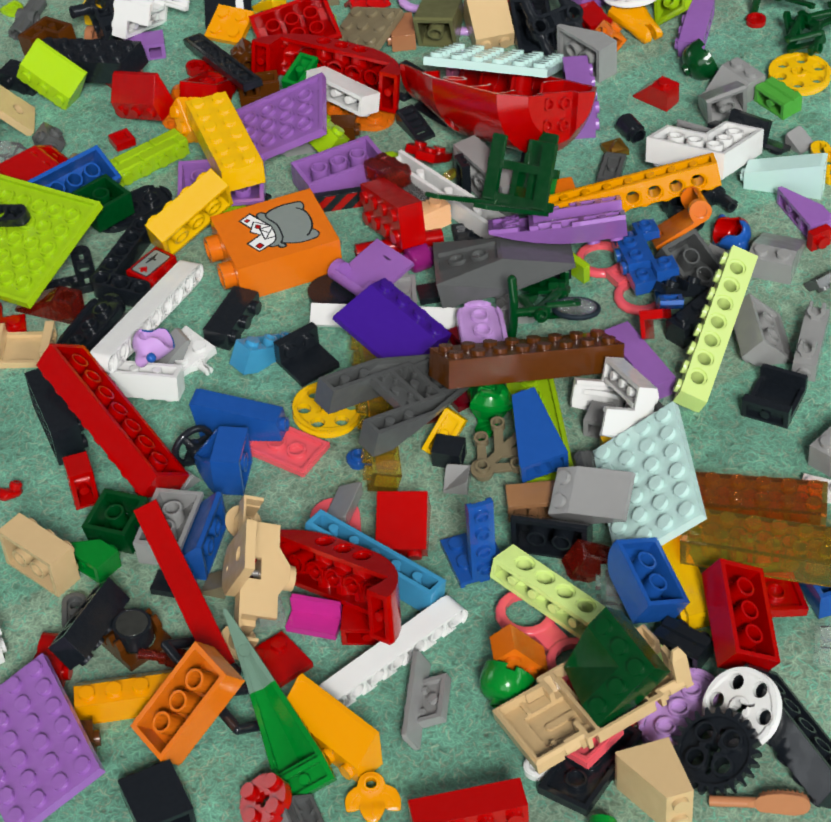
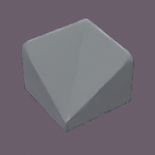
M447 464L443 493L468 495L471 481V465Z

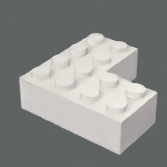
M729 121L722 122L706 133L666 125L646 137L645 162L653 163L654 166L659 167L714 153L720 180H723L747 164L748 160L762 154L764 129Z

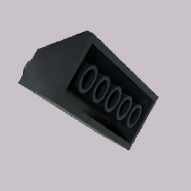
M746 663L743 667L756 669L770 677L778 687L782 698L780 724L766 744L773 747L777 752V759L791 770L793 780L805 788L810 802L816 807L831 809V739L777 672ZM742 675L734 678V689L742 687L744 683ZM761 683L756 689L757 697L761 698L767 693L765 683ZM741 704V705H742V706H741L742 709H746V707H750V706H746V705H744V704ZM769 710L763 711L759 719L762 725L769 723L771 719Z

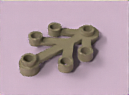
M495 416L490 420L491 430L494 435V452L488 458L486 446L489 444L488 434L484 431L474 434L477 460L471 464L470 469L472 476L481 482L490 480L494 473H520L519 466H514L519 464L517 447H515L517 445L516 433L504 442L505 420L500 416ZM502 458H512L510 463H498Z

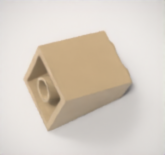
M464 0L463 18L472 45L485 46L484 49L492 47L507 48L510 45H514L515 32L507 0Z
M669 737L615 752V786L622 794L655 822H692L694 789Z

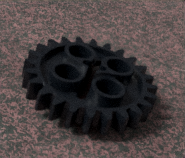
M717 706L715 713H711L709 708L706 707L705 715L703 716L695 711L696 719L694 721L686 717L685 720L688 726L686 728L683 726L677 727L681 732V736H672L673 740L678 744L673 747L693 789L698 787L700 795L705 794L708 790L710 795H716V792L720 791L723 796H726L728 788L737 793L736 785L738 783L746 787L747 784L744 778L746 776L749 778L755 777L751 768H760L759 763L754 760V758L762 757L760 750L756 749L762 746L759 739H754L758 735L756 729H750L752 726L751 722L748 719L743 721L744 717L740 712L733 717L731 708H728L725 714H723L720 706ZM723 729H725L726 731H724L723 734H722L721 737H720L721 731H722ZM709 730L713 731V735L709 739H702L703 733ZM740 739L737 746L727 747L730 740ZM696 757H704L702 763H700L699 765H692V761ZM722 765H730V768L726 773H718V770ZM711 767L710 774H706V772H708Z

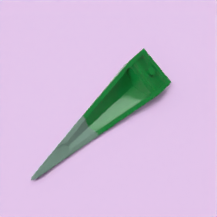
M224 608L223 613L246 681L271 772L280 776L290 785L292 796L313 794L337 780L326 755L235 619Z

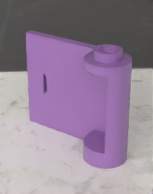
M376 239L351 262L347 263L340 258L334 260L328 268V277L358 296L369 285L383 278L394 284L414 266V262L384 242Z

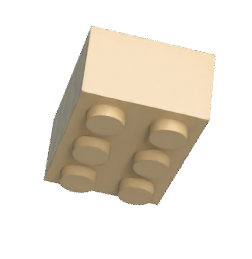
M18 513L0 528V542L6 563L46 590L60 597L80 580L79 566L74 555L75 549L69 541H63L53 531L41 527L33 518H27L21 513Z

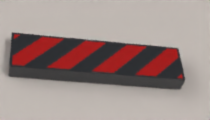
M361 186L313 193L324 212L363 207L359 197Z

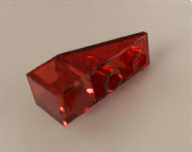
M59 286L44 290L31 309L18 305L15 311L71 324L83 309L84 301L81 290Z

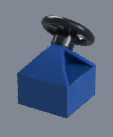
M195 425L186 429L178 436L173 445L172 454L183 467L196 465L204 482L213 493L222 492V494L244 496L253 462L248 428L219 426L213 433L205 425ZM197 432L206 434L198 439L191 440L188 438ZM182 443L186 446L187 450L184 459H181L179 456Z

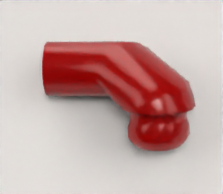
M13 480L10 481L9 488L0 487V500L7 501L19 497L23 492L22 482Z

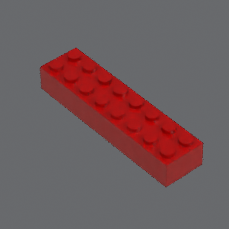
M50 343L36 366L42 372L43 377L55 388V392L67 403L69 410L75 413L81 421V425L94 437V441L106 452L108 459L118 467L121 475L133 486L135 493L139 496L152 497L156 488L180 490L190 475L84 345Z

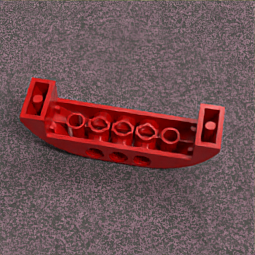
M275 34L252 40L251 71L253 73L277 70L278 76L285 75L300 52L318 57L317 68L326 66L380 92L379 110L396 114V111L399 110L400 66L395 59L382 51L311 34Z
M280 530V549L289 564L296 567L295 586L327 599L339 601L342 605L369 615L371 638L388 645L396 641L401 631L399 581L395 566L387 558L377 552L328 534L307 530Z

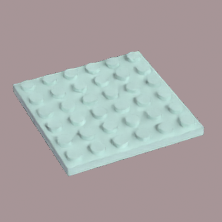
M453 43L435 50V52H430L429 55L423 58V65L548 78L562 70V57H564V54L552 53V55L545 56L542 51H532V53L527 54L522 49L504 51L503 47L484 49L485 46L483 45L465 47L464 43Z

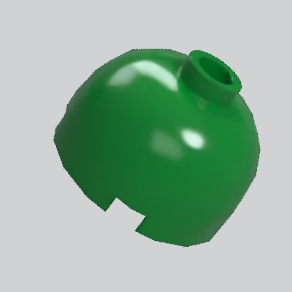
M489 660L485 662L482 668L479 684L482 694L490 701V706L497 708L532 688L535 678L517 666L514 671L506 668L508 664L506 662Z

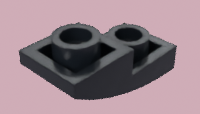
M688 275L687 279L678 277L676 282L666 279L665 283L656 281L654 290L662 294H682L683 297H689L703 293L708 287L700 283V278Z

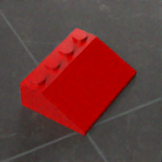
M294 0L248 16L255 38L293 33L319 35L334 39L342 38L327 0Z

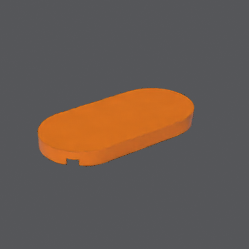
M327 101V114L330 117L331 115H355ZM379 110V112L370 114L368 117L356 115V120L361 125V131L375 132L390 127L395 121V114Z

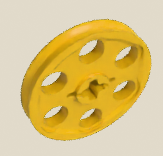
M793 52L783 54L770 63L768 78L772 76L774 78H784V80L779 81L784 82L792 90L798 91L801 96H808L821 92L829 85L831 68L824 59L817 55L809 56L808 53Z
M318 382L304 387L294 397L292 415L295 424L303 432L318 438H335L352 431L362 418L363 402L355 405L358 407L357 409L349 410L345 408L328 414L314 401V398L309 397L310 394L316 393ZM301 409L310 410L308 413H300L298 411ZM340 420L348 422L346 425L336 424ZM315 422H321L324 424L321 427L312 426V424Z

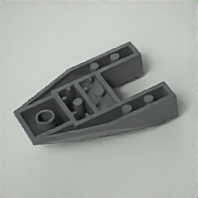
M430 354L375 358L319 377L314 401L328 414L380 396L384 398L394 409L364 419L358 441L371 456L375 457L396 448L435 418L470 387L447 389L430 377Z

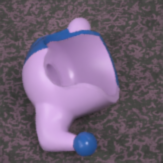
M157 328L152 331L139 329L133 336L132 346L136 353L135 363L141 368L145 367L149 362L153 363L163 358L175 348L174 340L165 328Z

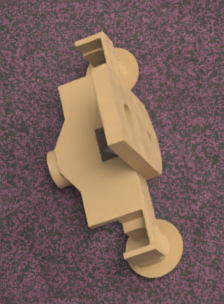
M244 495L239 505L232 507L225 517L226 528L234 538L228 545L225 553L222 589L224 595L235 597L234 619L253 648H255L259 642V638H256L253 632L256 627V620L258 618L277 620L278 595L281 591L292 592L297 572L296 567L289 564L280 549L281 525L264 523L257 513L264 502V498ZM227 625L221 633L234 660H239Z

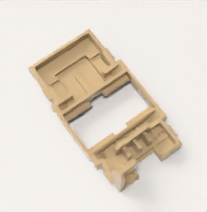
M645 624L637 627L638 632L656 654L661 652L663 663L671 672L637 705V708L604 727L596 725L590 715L579 704L578 696L562 679V677L567 675L564 666L568 660L536 678L537 685L493 709L492 713L496 722L537 773L541 774L565 760L566 756L581 747L583 749L586 747L589 749L593 748L592 738L595 737L599 743H602L657 711L656 701L663 707L667 705L669 696L685 687L687 689L693 686L694 683L687 655L678 646L671 651L665 645L660 647L659 639Z

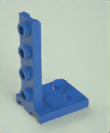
M491 497L485 498V501L465 504L467 532L440 540V546L460 588L466 587L465 585L480 581L481 583L490 580L493 558L501 553L495 542L494 504Z

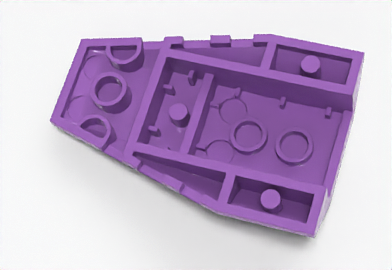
M620 195L568 203L569 207L559 208L557 205L554 206L553 213H549L548 217L528 214L526 217L519 218L518 214L488 220L489 235L531 243L572 244L587 242L588 245L600 243V240L605 239L620 241L623 237L628 236L626 215L622 208Z

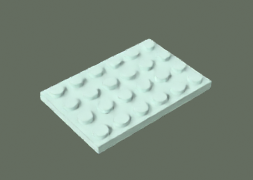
M674 401L593 450L596 468L628 471L636 474L626 522L608 523L612 544L615 540L657 537L662 546L707 519L680 409Z

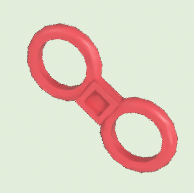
M601 241L594 245L585 244L579 248L576 255L584 260L585 256L592 251L607 250L614 253L611 242ZM619 262L608 268L590 266V277L606 278L616 287L614 302L622 311L638 316L639 311L657 309L655 301L647 305H634L624 299V292L632 287L626 275H622Z
M511 591L506 593L499 599L495 608L496 621L501 629L508 624H512L544 646L548 670L556 667L557 657L562 652L574 649L579 638L568 637L547 616L540 624L535 626L523 627L516 625L509 620L506 610L512 603L522 599ZM565 675L562 679L566 682L569 677Z

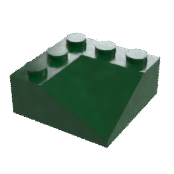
M605 607L586 627L564 666L581 705L599 727H604L633 710L671 672L625 614L620 610Z

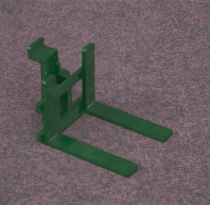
M543 132L539 140L529 139L528 150L525 153L523 163L504 159L508 135L494 133L481 198L426 192L425 196L474 203L473 207L486 210L548 217L549 213H553L554 204L548 203L552 179H559L560 170L554 169L559 135ZM502 168L513 170L509 194L498 192Z

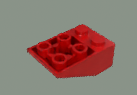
M34 145L0 163V174L28 181L67 161L68 158L52 145Z

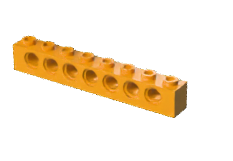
M709 153L549 195L548 203L563 208L569 207L568 203L620 195L622 208L627 212L636 207H647L652 203L665 202L679 197L687 187H697L702 191L712 190L722 186L714 153ZM678 180L677 183L671 184L672 181ZM629 192H635L632 195H627Z

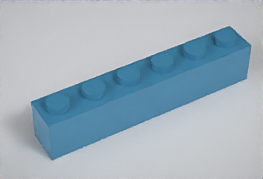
M322 509L305 523V530L324 533L377 552L387 558L398 572L400 600L420 612L444 596L445 579Z

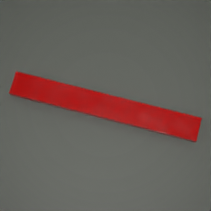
M155 499L133 510L194 640L215 647L230 665L233 664L235 660L157 500Z

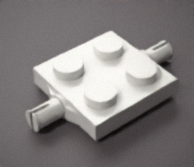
M188 326L183 327L181 330L191 342L183 360H175L174 364L183 365L184 377L198 369L206 376L210 375L209 373H213V368L206 363L217 354L216 347Z

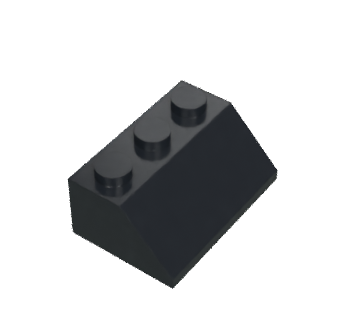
M524 514L511 515V544L516 545L527 554L587 563L593 541V524Z

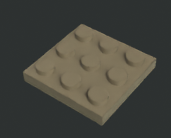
M353 7L339 26L342 38L338 40L367 46L380 51L404 16L402 8Z

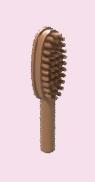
M772 789L771 791L767 790V792L762 791L757 797L709 795V807L756 808L759 812L792 816L806 814L811 807L807 794H804V792L799 793L798 790L794 792V790L789 791V789H786V791L784 789H781V791L779 789L776 791Z

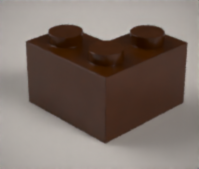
M44 16L18 35L24 56H26L37 38L40 40L47 37L77 39L71 23Z
M277 70L255 73L262 78L263 86L246 92L238 87L241 107L280 91Z

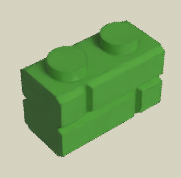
M773 76L766 79L765 82L757 84L755 87L754 101L782 120L801 111V94L798 91L792 90L784 82H780Z

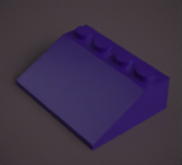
M386 278L369 285L332 318L377 358L430 354V348L439 347L441 343H448L452 334Z

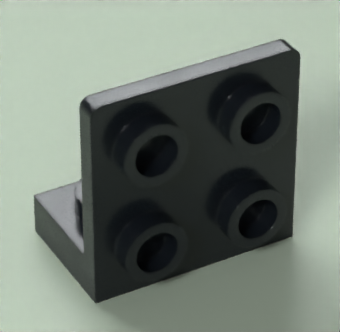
M313 322L274 341L276 363L302 387L340 367L339 362L319 344L318 328Z

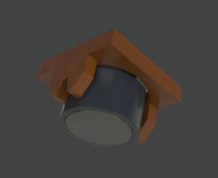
M131 608L120 612L114 618L112 623L113 629L106 636L103 635L105 641L101 645L132 672L162 651L161 642L170 640L172 637L163 630L161 621L156 614L152 615L150 608L145 611ZM154 634H155V641H154L153 645L149 648V646L152 644V642H153V640H154Z

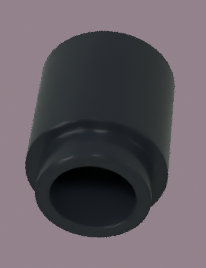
M627 113L618 118L616 128L627 141L635 143L644 139L646 134L644 126L632 114Z

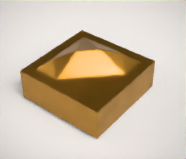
M621 138L601 143V150L604 154L605 152H614L629 155V148Z

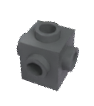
M45 122L40 125L32 136L35 145H52L59 152H62L66 144L61 130Z

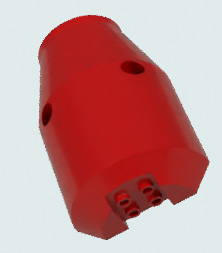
M400 64V75L407 92L414 99L422 102L455 132L467 137L475 135L481 141L492 143L494 133L508 135L506 148L524 153L528 150L529 139L539 140L543 132L559 135L558 151L569 145L584 128L596 98V86L554 76L542 78L461 69L459 76H444L443 79H440V70L420 71L409 65Z

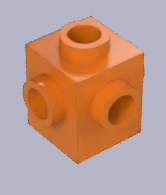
M603 20L595 29V31L603 32L617 40V52L627 41L620 32L622 28L615 22L610 24Z

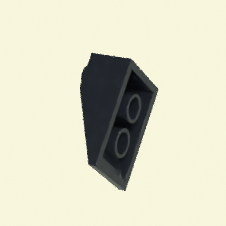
M509 0L508 6L515 32L514 43L516 49H522L524 53L541 51L538 43H535L526 34L527 26L525 21L527 19L519 5L524 0ZM532 0L537 14L542 15L551 11L549 0ZM535 26V29L541 32L540 28L538 26ZM554 34L549 37V40L554 50H557V40Z

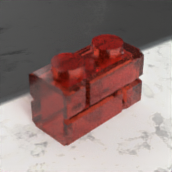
M384 152L376 155L375 158L371 157L365 160L363 163L366 178L370 181L384 177L401 188L411 184V169L409 165L403 164L395 157H391Z

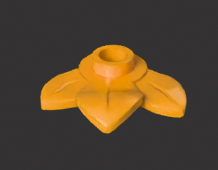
M371 771L362 774L358 779L357 786L348 792L345 798L346 812L360 810L361 815L367 822H378L385 809L390 811L401 810V798L394 787L385 784L384 778L379 773ZM369 781H374L376 786L368 788L366 784Z

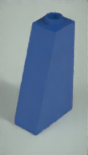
M535 387L512 394L522 483L555 472L560 467H569L568 451Z
M196 389L189 403L195 424L205 425L213 433L219 426L248 428L250 441H282L290 426L289 418L286 417L281 406L204 389ZM199 432L200 437L206 435L203 432Z

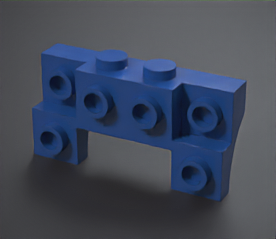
M643 219L632 223V231H627L628 236L623 237L620 241H611L615 261L620 263L621 273L626 275L636 296L650 293L656 281L662 282L670 277L680 275L679 266L673 255L661 256L655 259L647 244L650 240L660 238V230L654 219Z

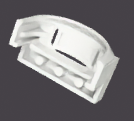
M114 0V17L111 23L112 35L128 39L162 25L167 21L168 6L188 11L190 0Z
M605 357L601 379L574 377L570 405L571 407L588 410L592 400L615 405L616 407H603L604 417L599 432L600 436L614 438L653 414L654 406L658 402L659 393L658 388L624 358Z

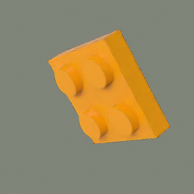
M218 4L204 36L212 41L236 45L242 37L246 38L251 27L248 16L255 13L251 10Z

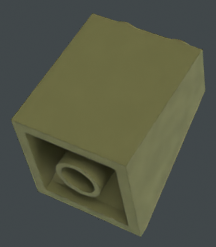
M462 0L421 1L413 17L418 46L444 47L449 46V44L459 43L464 12Z

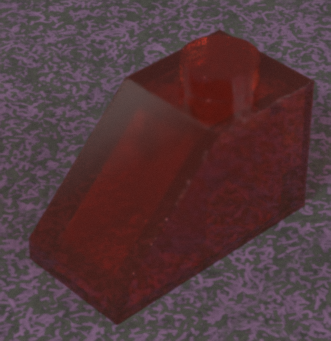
M578 539L561 560L567 575L574 581L587 583L609 576L607 560L611 547Z

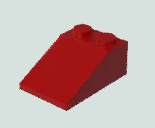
M205 71L180 81V97L201 98L226 91L229 99H231L238 87L219 72Z

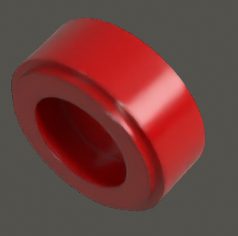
M753 12L746 16V25L751 28H762L766 24V16L762 13Z

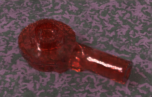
M148 649L138 650V659L158 661V664H164L171 668L176 666L164 652ZM176 649L182 657L187 652L186 649Z

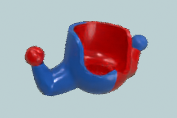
M720 214L713 228L712 243L726 250H730L732 245H735L749 252L751 228L748 222L742 217L729 218L724 214Z

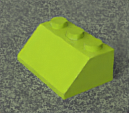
M37 38L20 63L16 77L56 106L67 110L80 97L88 72Z

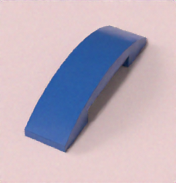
M675 276L668 278L669 280L677 281ZM653 288L657 309H683L684 298L682 294H662Z

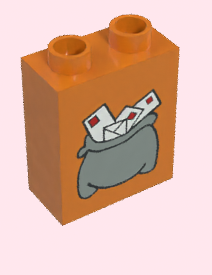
M310 188L211 216L210 221L213 235L203 238L210 263L220 260L222 262L217 264V272L223 289L226 290L233 288V286L257 291L259 297L312 282L328 274V268L334 260L342 259L340 239Z

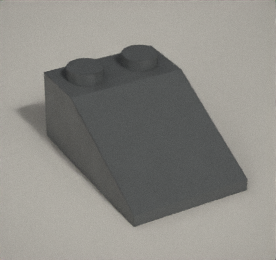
M695 228L661 247L654 256L657 259L661 256L673 255L680 275L675 276L676 280L678 277L687 279L688 275L700 278V283L708 288L715 283L712 281L717 269L721 268V265L718 264V258Z

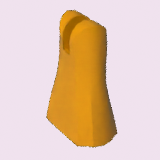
M611 6L608 10L607 16L613 22L630 32L643 44L651 42L652 38L657 40L663 36L661 28L651 17L645 6L634 8Z

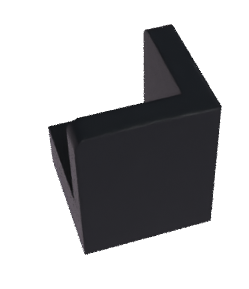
M437 434L431 450L432 466L446 468L447 464L463 465L467 455L466 438Z

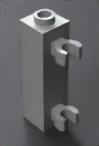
M810 301L806 307L792 363V371L808 376V381L815 382L829 326L830 309H826V303L822 304V308H816L813 306L814 302Z

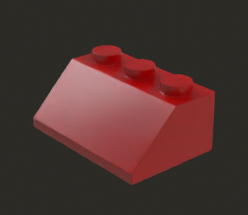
M113 72L111 104L119 117L163 121L167 117L174 100L158 73Z

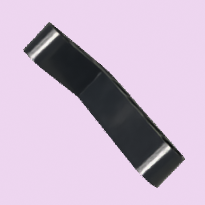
M141 216L135 218L92 274L91 282L96 298H102L101 295L105 293H115L121 297L125 305L134 307L151 290L148 281L129 277L126 273V270L139 260L151 244L145 228L149 217Z

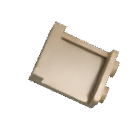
M45 321L43 331L7 332L5 323H0V369L38 368L36 364L49 344H56L58 335L55 322Z

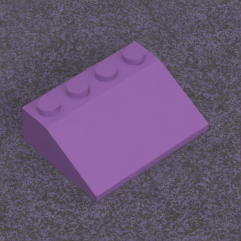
M260 155L261 159L263 160L264 173H265V181H266V169H265L264 156H263V155ZM207 159L178 161L177 197L182 189L186 186H191L201 173L207 172L211 168ZM266 182L231 191L233 200L231 206L253 205L265 201Z

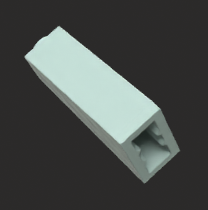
M828 153L750 159L747 162L746 168L741 170L740 181H744L743 189L777 193L778 187L782 186L806 198L821 200L825 188Z

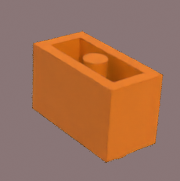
M508 624L490 636L493 660L508 663L507 669L515 671L517 666L530 673L535 680L538 676L549 671L544 646L512 624Z

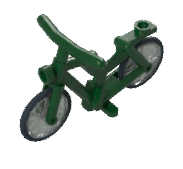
M569 270L560 273V279L550 277L522 288L521 290L527 291L529 294H520L519 296L515 275H509L507 278L509 294L508 337H516L518 317H534L537 322L544 323L547 319L559 318L587 320L596 317L601 312L600 305L592 299L568 297L571 292ZM538 294H547V297L538 305H534ZM518 301L523 307L518 308Z

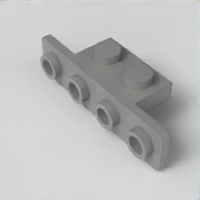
M419 650L413 651L412 662L410 663V677L407 684L406 705L404 706L403 726L401 728L402 739L413 750H420L423 728L447 721L451 678L447 673L429 677L431 664Z

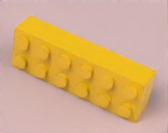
M226 91L185 101L188 122L212 170L229 185L230 192L265 183L263 160Z

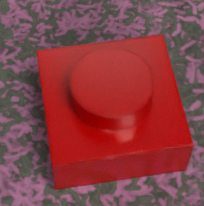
M127 128L108 135L110 144L117 152L136 145L135 137Z
M828 224L808 231L807 248L811 252L817 249H824L830 245L831 227Z

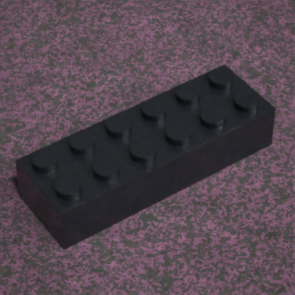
M52 37L42 40L88 72L85 79L86 83L112 84L114 71L140 72L149 62L141 41Z

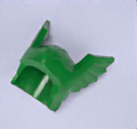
M504 384L475 386L467 390L470 400L469 407L478 419L475 433L484 431L488 434V438L493 435L490 420L495 416L503 418L508 411L513 409L511 393Z

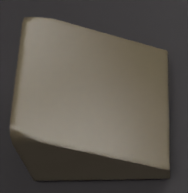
M223 570L208 575L201 590L203 595L225 599L226 595H224L222 589Z

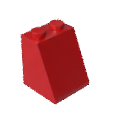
M377 491L375 540L399 554L407 556L410 560H421L422 556H428L431 516L428 491Z

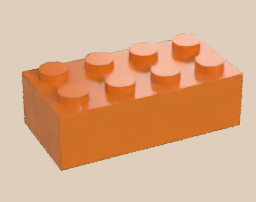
M194 641L130 727L161 762L170 759L172 764L179 766L245 680L215 647Z

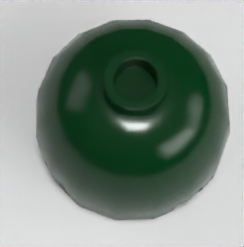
M698 38L684 49L681 68L686 76L691 75L694 79L702 81L713 78L717 73L718 67L709 50L702 49V46L705 44Z

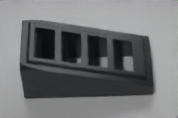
M411 104L396 111V123L414 141H426L435 137V133L414 105Z

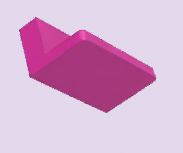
M292 593L290 597L292 611L285 625L286 631L336 640L341 628V602Z

